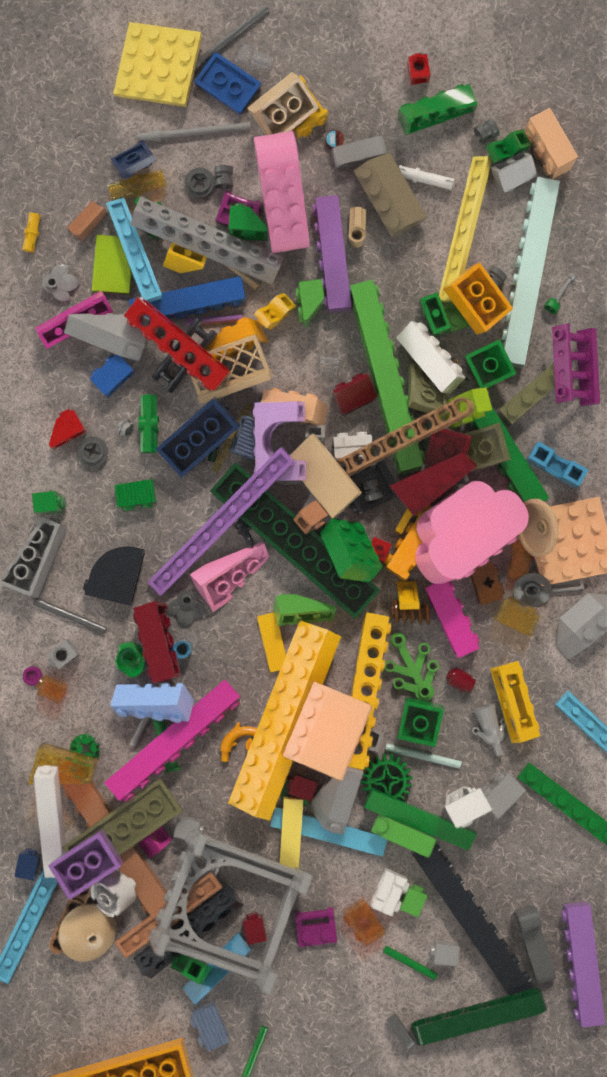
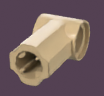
M362 207L350 208L348 243L353 248H360L365 241L366 209ZM357 234L361 236V239L355 240L352 236Z

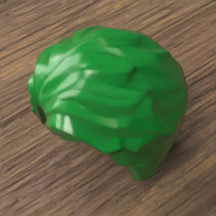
M133 642L120 644L115 658L117 669L130 678L139 676L145 668L144 650L142 647Z

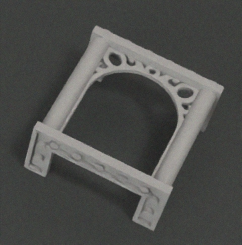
M193 829L192 833L189 832L187 835L185 852L182 851L179 856V869L173 872L171 890H167L163 900L166 902L165 906L158 912L156 920L159 922L156 929L153 928L150 933V944L157 955L163 956L165 951L184 954L254 979V982L262 992L271 994L277 977L276 972L271 968L296 895L297 893L306 895L313 875L301 868H291L207 837L201 831ZM209 854L213 855L212 858H217L215 863H210ZM197 855L204 856L206 860L204 868H198L195 864V857ZM191 866L196 870L195 875L192 877L189 876ZM219 866H234L287 885L260 962L209 944L198 937L191 928L186 912L188 894L195 881L208 870ZM183 888L187 889L185 894L181 892ZM180 906L182 908L181 913L173 915L177 911L176 907ZM177 918L183 919L184 924L181 928L177 930L170 928L173 920ZM185 930L189 931L188 937H186L184 934L183 936H179V934H182Z

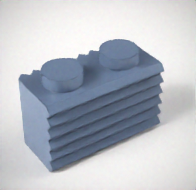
M242 416L239 422L240 427L236 430L228 451L242 458L254 460L255 437L253 429L255 427V419L249 416Z
M214 1001L192 1011L190 1021L192 1027L198 1029L200 1034L198 1040L202 1048L205 1047L207 1052L229 1042V1034Z

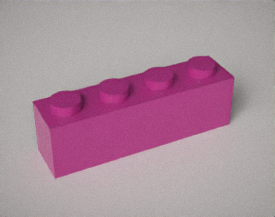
M100 291L35 327L46 349L70 336L64 333L69 314L106 315V313L114 311L103 292Z
M451 581L443 584L434 583L424 588L456 658L479 649V638L476 633L472 634L470 626H472L471 621L467 615L464 616L461 610L464 608L461 600L455 598L453 583Z

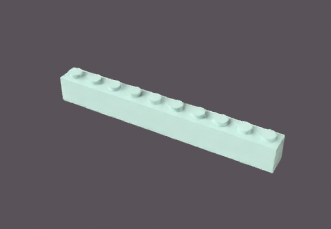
M537 177L535 183H531L529 194H532V199L527 202L526 212L529 214L528 219H524L522 227L525 235L521 237L519 242V248L522 249L521 256H517L515 267H518L517 274L513 275L512 285H515L514 292H510L508 299L513 310L505 315V322L508 323L507 328L503 329L501 340H504L503 346L513 367L523 368L526 361L560 181Z

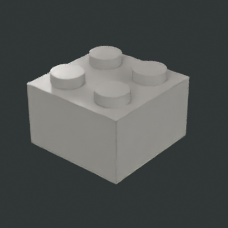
M502 770V772L497 771L491 777L493 781L488 786L485 784L480 788L492 809L491 812L498 819L526 791L505 770Z

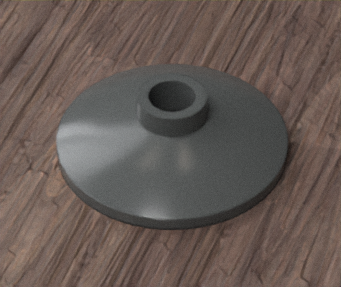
M535 573L521 576L513 585L515 600L521 605L528 607L539 606L545 603L552 591L549 580Z

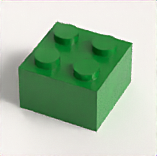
M405 697L397 739L436 747L444 712L443 705Z

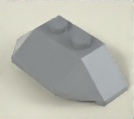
M587 593L559 617L556 646L568 660L585 650L607 631V595Z

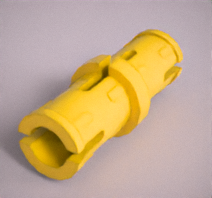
M30 212L22 247V250L25 252L34 253L41 218V215Z

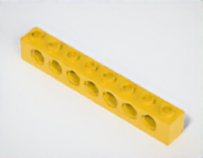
M366 612L363 619L350 697L373 706L364 726V734L360 736L357 743L361 748V753H353L348 765L350 768L361 771L364 770V767L367 768L369 764V756L366 755L367 749L371 748L373 737L370 736V731L374 729L376 722L373 712L374 709L377 710L379 698H376L377 690L380 691L382 679H379L380 671L383 672L385 667V660H382L383 653H386L388 648V642L385 639L386 634L389 635L391 630L388 616ZM371 632H377L380 639H373ZM373 650L376 652L377 657L371 658L367 652ZM371 669L374 676H366L364 670ZM361 688H368L371 693L370 696H364Z

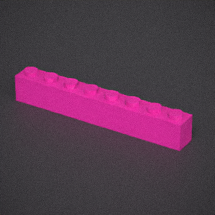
M224 679L192 707L189 722H174L104 782L105 785L120 802L130 800L135 795L133 792L138 787L141 789L150 782L149 778L155 774L157 776L165 769L164 765L167 762H174L180 756L179 752L184 748L187 750L195 743L194 739L199 735L201 737L210 730L209 726L214 722L216 724L225 717L224 713L229 709L233 711L240 704L238 702L240 700L238 693Z

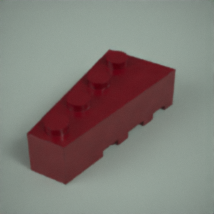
M464 451L394 483L390 487L412 515L415 516L475 469L477 464Z

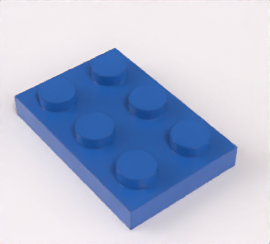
M217 52L213 54L194 81V85L240 116L262 86L260 81Z

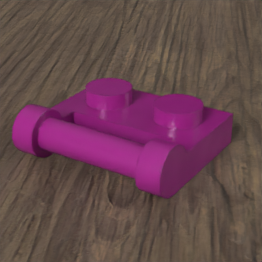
M226 190L215 221L218 224L229 227V201L236 204H245L246 207L253 209L257 216L262 202L258 200L256 202L233 195L232 192Z
M333 907L309 912L294 911L299 947L337 942ZM329 917V922L302 925V920Z

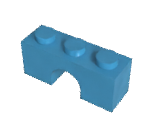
M539 441L533 445L525 459L527 462L574 489L580 486L588 472L587 468L573 460L568 461L554 453L555 450Z

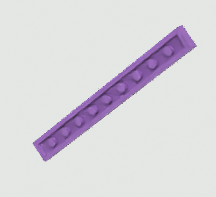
M280 447L147 583L162 596L295 460Z

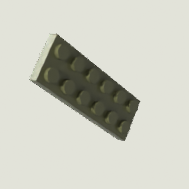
M160 778L65 844L63 849L65 852H68L103 829L117 853L121 855L178 815L183 809L162 778Z

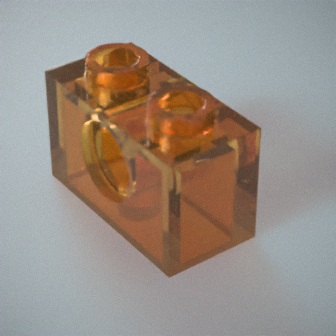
M364 897L344 909L345 916L343 918L349 927L353 926L356 930L354 935L359 943L364 942L367 947L386 934L384 927ZM361 918H366L369 921L364 927L358 925V921Z

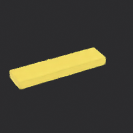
M284 796L280 864L291 868H299L303 799Z

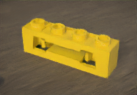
M519 661L490 668L511 743H522L539 737V724L535 719L534 707L530 702L528 687L525 684L523 669ZM498 676H500V679H501V682H502V685H503V689H502V687H501V683H500V680H499V677H498ZM511 719L513 720L516 731H514Z

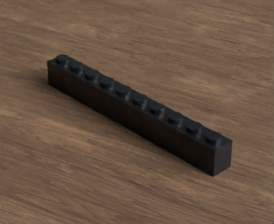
M437 841L429 858L411 851L415 860L507 993L511 995L533 989L530 984L533 980L526 971L522 973L518 967L521 965L515 954L512 956L507 950L510 947L504 938L501 940L498 938L496 933L499 931L493 922L488 923L484 918L487 916L481 905L479 907L473 902L476 900L470 889L467 891L462 885L465 882L459 873L456 875L453 873L451 868L454 866L448 857L443 858L439 853L442 849Z

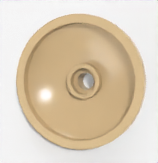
M530 499L524 502L529 516L528 524L518 534L523 548L530 555L543 557L550 554L556 545L558 523L554 512L544 501Z
M89 903L76 907L67 914L60 925L58 934L60 947L69 958L75 961L87 962L95 960L106 953L114 942L117 931L114 916L109 917L102 913L96 906L97 904Z

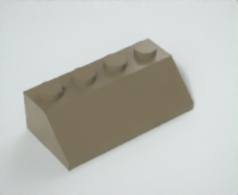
M390 152L370 159L354 170L392 237H399L428 218Z

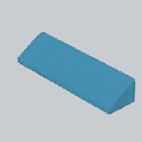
M238 932L223 949L246 956L251 951L252 946L248 945L247 941ZM209 964L212 968L204 984L200 985L190 980L183 987V990L196 1005L229 972L228 970Z

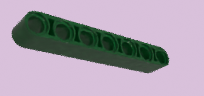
M534 988L414 1021L411 1024V1028L417 1045L422 1046L536 1016L547 1011V1007L541 990Z

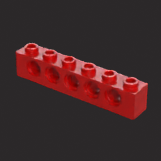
M137 297L124 314L130 326L139 328L147 340H153L157 343L156 347L160 351L170 354L174 363L179 366L182 364L187 369L186 372L191 377H197L201 380V385L207 390H217L231 373L227 367L143 297ZM145 315L150 317V324L148 326L143 322ZM159 328L165 330L164 338L158 335ZM175 340L179 341L180 343V349L178 351L173 348V342ZM189 353H193L195 355L194 363L189 362ZM204 365L210 368L208 376L202 371Z

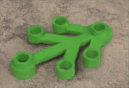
M400 632L392 634L390 643L398 648L407 667L397 665L394 661L388 660L385 662L384 669L388 672L394 671L413 677L416 685L407 683L402 678L397 677L393 680V686L396 689L415 692L419 700L429 701L434 695V688L431 683L435 671L439 668V663L436 660H430L427 663L428 671L424 681L420 672L425 656L430 651V646L427 643H421L418 646L419 652L414 664L405 646V636ZM397 636L402 639L400 644L395 643ZM422 645L427 646L428 649L426 652L421 651ZM389 662L393 664V669L391 670L386 668ZM431 662L436 663L435 669H430L429 665ZM396 680H401L402 686L397 687L395 685ZM423 688L428 689L427 695L421 694Z

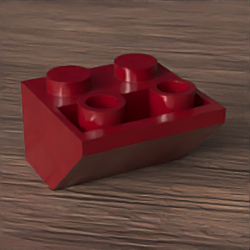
M362 373L352 377V381L347 384L345 382L339 383L335 386L332 395L342 417L377 399L368 373L365 375Z

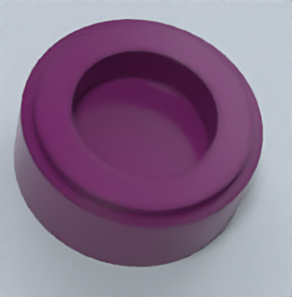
M30 666L24 670L22 677L27 685L34 686L41 682L43 674L38 667Z

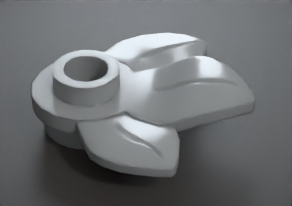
M65 264L54 267L51 274H47L42 279L43 289L48 293H52L55 299L62 302L70 301L69 292L75 290L80 285V281L75 276L68 274L69 265ZM48 281H54L55 285H49Z

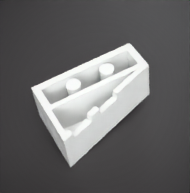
M463 786L446 796L445 808L456 828L461 826L466 828L473 823L472 820L492 810L480 788L476 790V788L471 789L470 787Z

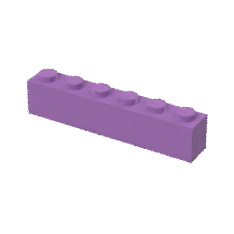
M338 195L316 197L315 204H312L313 216H317L318 221L314 223L315 234H319L320 241L316 242L317 252H321L322 259L319 260V269L324 272V278H321L323 290L326 289L324 308H328V313L351 311L352 306Z
M588 902L564 904V910H561V915L567 927V930H564V938L569 943L566 956L568 962H571L572 968L569 969V978L574 984V989H571L572 1000L576 1001L577 1009H573L575 1021H578L581 1027L605 1025L591 905Z

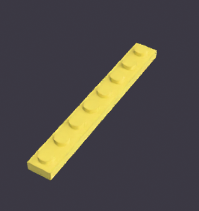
M489 156L473 157L439 292L442 303H453L443 289L460 276L466 268L492 159Z

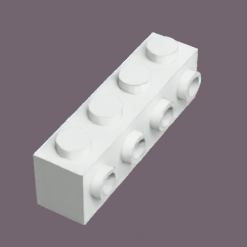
M411 321L396 338L442 393L451 394L466 378L462 374V368L451 361V355L446 350L440 348L439 341L434 336L429 335L427 332L428 328L423 323Z

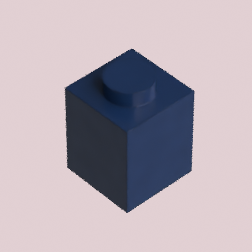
M30 848L21 851L18 856L14 877L35 880L42 854H38L37 850Z

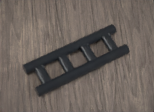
M197 317L185 333L190 337L194 333L203 339L200 346L206 350L217 336V333L214 330H211L209 334L200 327L203 321ZM179 341L174 346V349L177 351L180 349ZM168 354L153 373L152 378L158 381L162 377L169 383L166 390L172 393L187 374V369L182 364L179 366L174 363L180 368V371L173 378L165 371L173 362L172 356Z

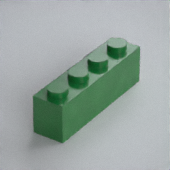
M460 84L454 87L453 90L447 92L443 90L438 92L436 96L430 98L423 97L416 103L402 105L398 110V118L406 136L474 112L478 104L470 84Z

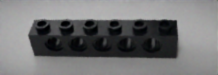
M225 885L187 915L193 931L202 939L243 907L244 904L235 890ZM182 919L171 929L177 930L181 928L184 920ZM185 930L182 934H179V936H183L184 934L186 937H188L189 931ZM149 945L135 956L133 960L142 975L152 979L182 954L174 951H165L164 955L160 956L155 954L152 946Z

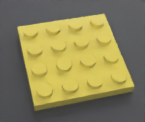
M129 22L113 94L123 98L187 107L202 40L201 32Z

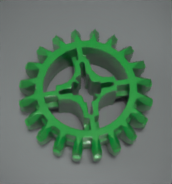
M383 753V760H380L378 755H376L375 759L377 762L373 763L369 759L371 767H364L368 772H363L362 777H365L366 780H361L360 783L362 785L367 784V786L363 787L362 790L363 792L371 791V784L381 785L384 787L385 794L394 798L400 797L404 801L405 798L402 793L404 792L409 795L410 792L405 788L412 787V784L407 782V780H412L413 777L411 775L406 776L407 773L411 772V769H403L407 763L404 761L399 764L401 761L399 756L393 761V754H390L389 759H386V754ZM388 764L397 767L402 775H391ZM382 765L381 775L371 778L373 771ZM385 771L389 775L388 777L392 778L388 782V789L385 783L381 782V780L385 779ZM402 782L399 790L391 795L392 785Z

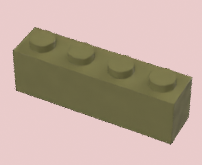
M554 363L496 412L508 427L555 388Z

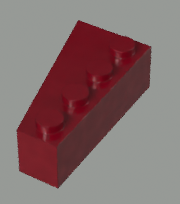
M153 601L134 607L133 620L138 625V638L143 644V657L149 666V679L153 681V684H160L181 677L177 654L175 651H172L174 638L168 631L171 622L170 618H167L165 615V610H168L167 603Z

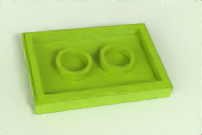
M96 235L92 292L102 291L103 293L130 295L132 271L119 237Z

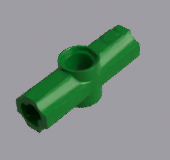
M140 395L138 428L141 453H157V433H159L157 395Z

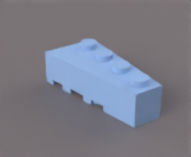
M177 683L176 687H170V684H162L161 687L146 684L144 688L138 684L116 685L110 706L121 717L130 715L139 719L149 717L157 721L167 719L181 723V721L189 722L194 699L183 683Z

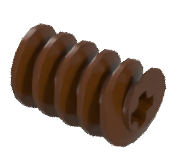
M393 599L390 623L392 618H395L396 623L402 618L404 624H406L408 619H410L411 624H414L415 620L418 619L419 625H421L423 619H425L426 624L429 625L430 606H428L427 601H423L421 606L419 601V609L400 610L396 599Z

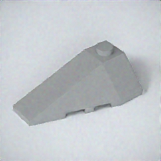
M348 767L342 781L332 777L328 784L325 783L319 792L316 791L314 793L309 809L325 830L344 834L363 771Z

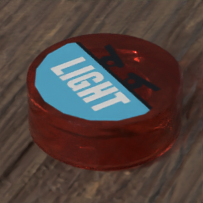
M339 130L329 131L325 137L326 146L332 150L337 146L343 145V134Z

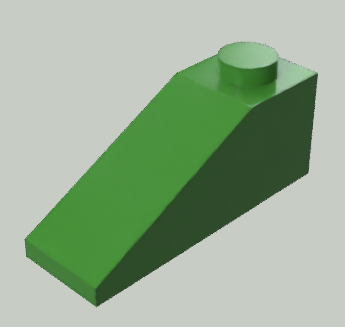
M296 594L278 595L275 597L273 604L278 626L299 624V621L306 623L333 621L337 610L334 605Z
M378 814L371 832L428 858L437 839L381 814Z

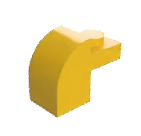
M285 293L277 295L267 306L258 309L254 315L262 326L271 330L288 317L297 306Z

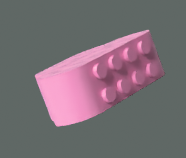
M289 131L254 137L255 156L271 252L278 253L310 247L294 133Z
M480 481L471 482L451 492L425 511L418 519L417 533L422 543L417 548L415 560L419 570L428 581L435 584H443L455 579L458 581L463 577L470 576L475 572L474 568L483 566L489 561V557L503 551L502 547L506 544L510 545L517 540L516 536L528 524L529 516L526 506L514 492L501 490L495 493L489 485Z

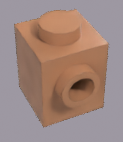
M315 500L299 511L294 521L307 534L314 528L316 530L320 529L325 524L324 519L328 514L323 506Z

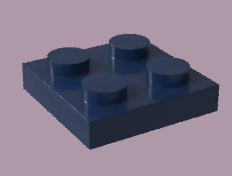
M142 141L111 158V161L124 179L132 177L142 168L150 167L156 159L145 142Z

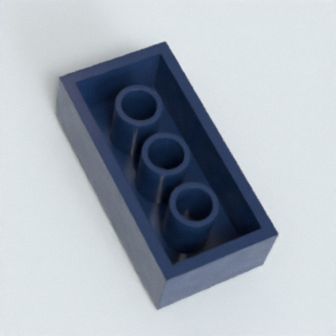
M215 396L163 441L156 450L182 478L240 427V424Z

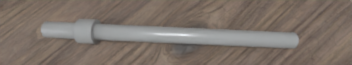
M250 122L160 131L159 129L152 130L149 133H139L138 141L154 140V142L167 138L251 129Z

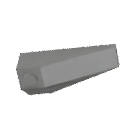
M69 314L64 330L65 334L119 356L137 361L140 360L146 341L139 328H133L127 323L128 319L124 317V314ZM144 317L143 322L147 326L149 324V318Z

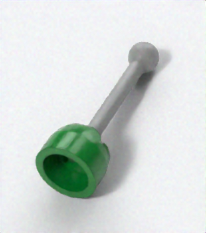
M574 273L568 275V280L557 297L546 301L544 309L552 314H557L561 306L559 299L570 282L576 278Z

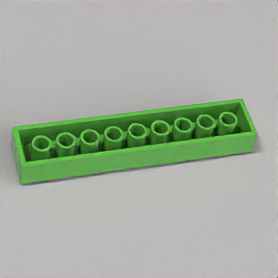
M372 279L350 285V298L387 434L415 419L413 414H409L408 395L404 396L403 388H405L404 379L402 376L399 377L398 358L394 359L393 340H389V324L387 321L384 322L383 303L378 301V296H380L378 285H374ZM410 429L408 437L412 439L415 432L413 429ZM395 437L391 440V445L393 448L397 445V439ZM420 441L393 454L398 475L417 471L423 467L425 456L423 450H419Z

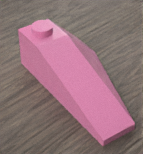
M260 542L255 544L253 548L247 547L207 563L191 573L190 576L196 589L214 612L233 598L230 593L237 586L242 588L245 584L243 582L245 577L249 573L254 574L270 556L265 544Z

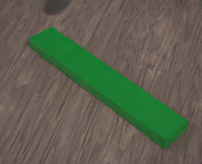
M373 788L364 803V808L468 851L477 835L474 830L462 828V826L456 828L455 824L450 820Z

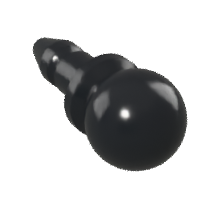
M239 518L233 526L238 530V534L243 536L246 544L253 548V539L249 533L251 528Z

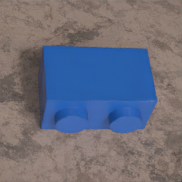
M117 354L109 356L105 361L106 364L101 369L99 367L95 369L90 378L93 384L107 398L135 373L129 364Z

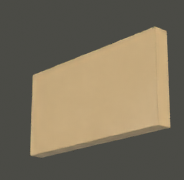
M311 434L290 454L295 461L306 460V480L302 481L331 518L338 516L362 493L315 434Z

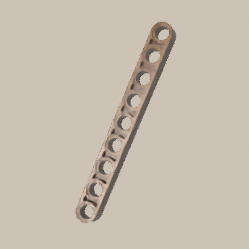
M457 398L336 461L340 466L344 463L346 464V474L350 477L470 416L475 409L474 403L467 398ZM463 402L467 403V410L465 412L460 410V405ZM445 411H448L450 414L447 421H444L442 418ZM431 420L432 427L431 429L427 430L425 428L426 421ZM410 429H413L415 432L412 439L408 437ZM395 437L397 439V445L393 448L391 445V440ZM377 446L380 448L378 456L374 454V449ZM359 455H362L364 459L361 465L357 461Z

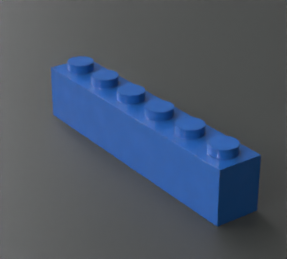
M241 276L163 292L161 293L162 299L150 302V304L168 319L176 317V319L180 320L187 318V315L193 313L199 316L205 314L207 310L213 309L214 312L224 310L226 306L232 305V308L240 307L246 302ZM137 298L129 300L130 307Z

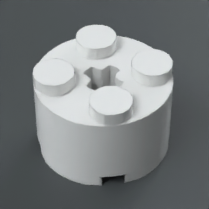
M117 869L91 886V896L93 900L96 898L99 904L96 906L102 913L109 917L117 916L134 903L136 899L134 889L136 883L132 878H127Z

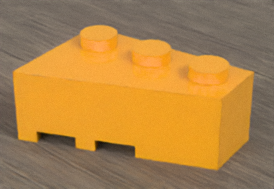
M244 317L236 321V325L222 328L220 330L221 333L217 334L206 351L257 334L259 342L265 344L269 341L262 325L257 320ZM254 340L246 342L243 349H247V351L253 349L252 346L255 345ZM233 347L228 348L226 355L233 358L237 356L236 354L239 353V350ZM212 354V356L220 362L222 357L216 354Z

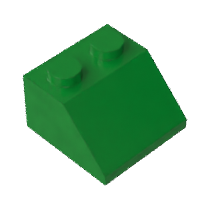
M240 203L235 204V206L230 205V235L242 240L268 242V227L250 207Z
M500 339L464 357L478 389L487 387L488 390L516 375V371Z

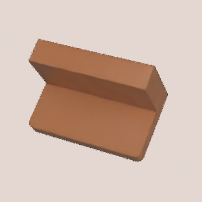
M92 200L67 229L82 242L107 213L102 206L99 207Z

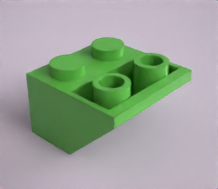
M322 279L299 282V288H295L296 302L301 304V307H298L299 323H303L304 328L311 324L324 307Z

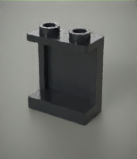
M384 459L350 477L362 492L349 504L354 513L357 512L358 515L397 497L390 487L395 481ZM379 478V489L383 492L384 497L365 502V492L361 488L360 483Z

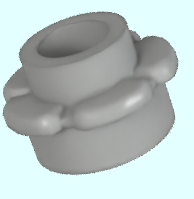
M129 419L120 421L116 428L118 430L117 434L127 438L132 433L134 425L130 423Z

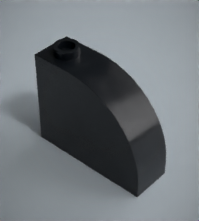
M124 546L103 554L94 564L89 579H86L84 582L83 590L85 595L132 606L146 550Z

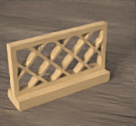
M257 334L208 351L211 355L221 356V363L224 358L234 363L227 380L217 390L209 391L206 388L201 390L199 379L197 377L191 378L198 394V401L200 404H203L215 396L220 398L271 380L273 373L269 369ZM254 340L256 346L254 353L243 349L246 342ZM233 347L239 350L236 360L226 355L228 348ZM241 352L252 356L248 365L238 361ZM195 356L188 358L189 362L195 361ZM256 358L262 361L264 368L256 370L250 367L253 359ZM236 364L246 368L244 375L238 376L233 373Z

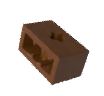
M492 561L481 567L477 566L474 568L475 572L470 576L478 604L482 605L504 599L503 594H505L503 584L499 583L497 578L500 575L497 565H494ZM485 577L492 581V584L489 585L490 588L483 584L486 581Z

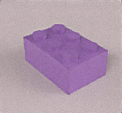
M102 829L52 861L48 867L70 900L120 868L124 862Z

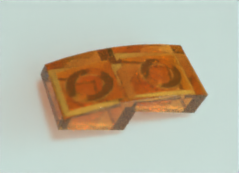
M518 538L511 544L508 579L517 580L521 576L529 574L531 555L523 548Z

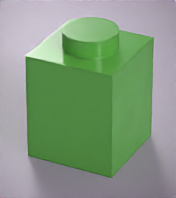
M417 884L409 885L406 894L402 897L400 910L419 917L427 898L424 888Z

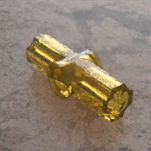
M162 169L143 175L134 174L129 179L108 184L112 201L123 197L125 199L132 196H142L146 192L167 187ZM135 183L142 184L140 188H133Z

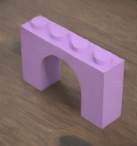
M305 402L254 403L253 416L255 418L253 435L255 437L254 456L256 462L254 474L274 454L271 447V435L274 429L284 422H305ZM306 460L295 461L276 481L306 480Z

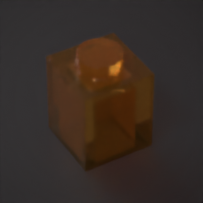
M45 675L44 678H40L36 686L38 688L37 694L60 703L69 684L52 676Z

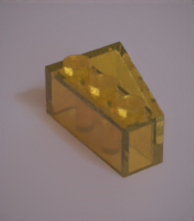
M43 742L37 749L27 785H34V775L37 767L45 765L58 767L59 783L90 784L95 777L100 759Z

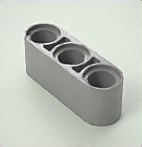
M376 136L337 146L331 150L335 169L341 170L340 168L357 166L359 165L358 163H365L370 159L387 154V149L383 136Z

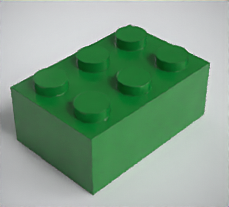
M332 518L320 532L340 578L370 582L383 568L362 523Z

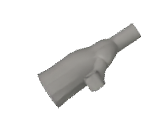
M495 703L474 709L473 712L483 732L478 727H473L472 733L483 738L485 743L493 745L496 756L503 755L500 742L504 738L503 731L506 723H502L505 719L501 718V725L499 727Z

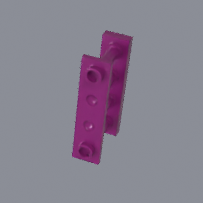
M569 323L552 327L556 403L574 401V398H580V406L583 407L600 404L596 328H588L576 331V333H570ZM571 341H577V352L571 351ZM572 360H578V371H572ZM573 379H579V390H573Z

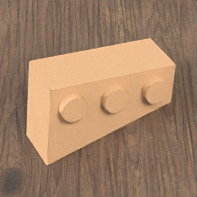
M271 388V390L264 389L261 403L305 402V422H300L305 425L306 423L324 425L328 406L320 401L316 395L306 394V396H301L300 393L295 391L283 393L282 390L277 388Z

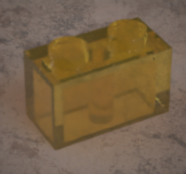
M511 597L503 599L493 620L530 637L540 618V615L536 614L537 610L530 606L524 608L519 605L520 602Z

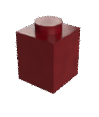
M295 773L294 777L290 776L287 788L290 789L289 794L312 801L318 782Z
M258 912L246 914L247 917L243 918V925L247 944L251 945L267 941L263 914L258 915Z

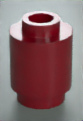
M458 667L450 669L446 676L447 684L462 692L470 693L476 683L473 675Z

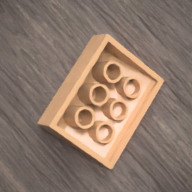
M314 682L283 756L342 781L373 706Z

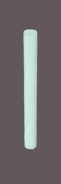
M386 743L385 751L454 768L460 769L462 761L388 743Z

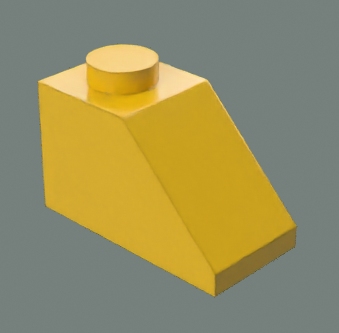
M171 242L163 267L180 274L203 269L207 257Z

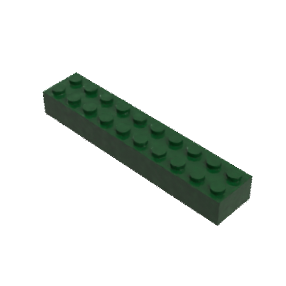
M235 462L210 492L225 504L252 476ZM266 490L240 519L353 619H356L381 590L371 581L363 582L340 578L322 538L313 530L305 534L294 521L296 515Z

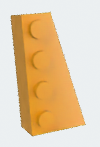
M428 505L416 515L417 519L414 523L410 521L405 529V532H407L404 539L399 538L394 546L397 550L393 555L389 554L384 562L386 564L384 569L403 581L408 578L410 570L415 567L416 551L422 543L417 533L418 519L425 511L432 507L431 505Z

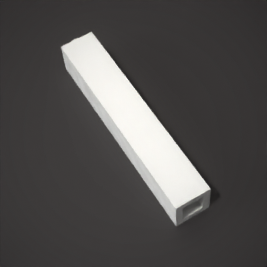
M45 765L37 767L34 775V786L45 878H55L48 865L66 853L63 849L66 842L58 767Z

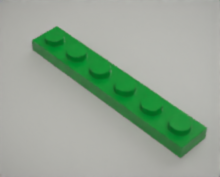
M528 762L517 778L607 845V821Z

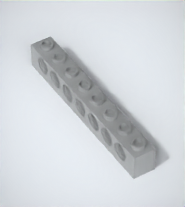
M141 196L130 225L269 284H273L283 260L282 256Z

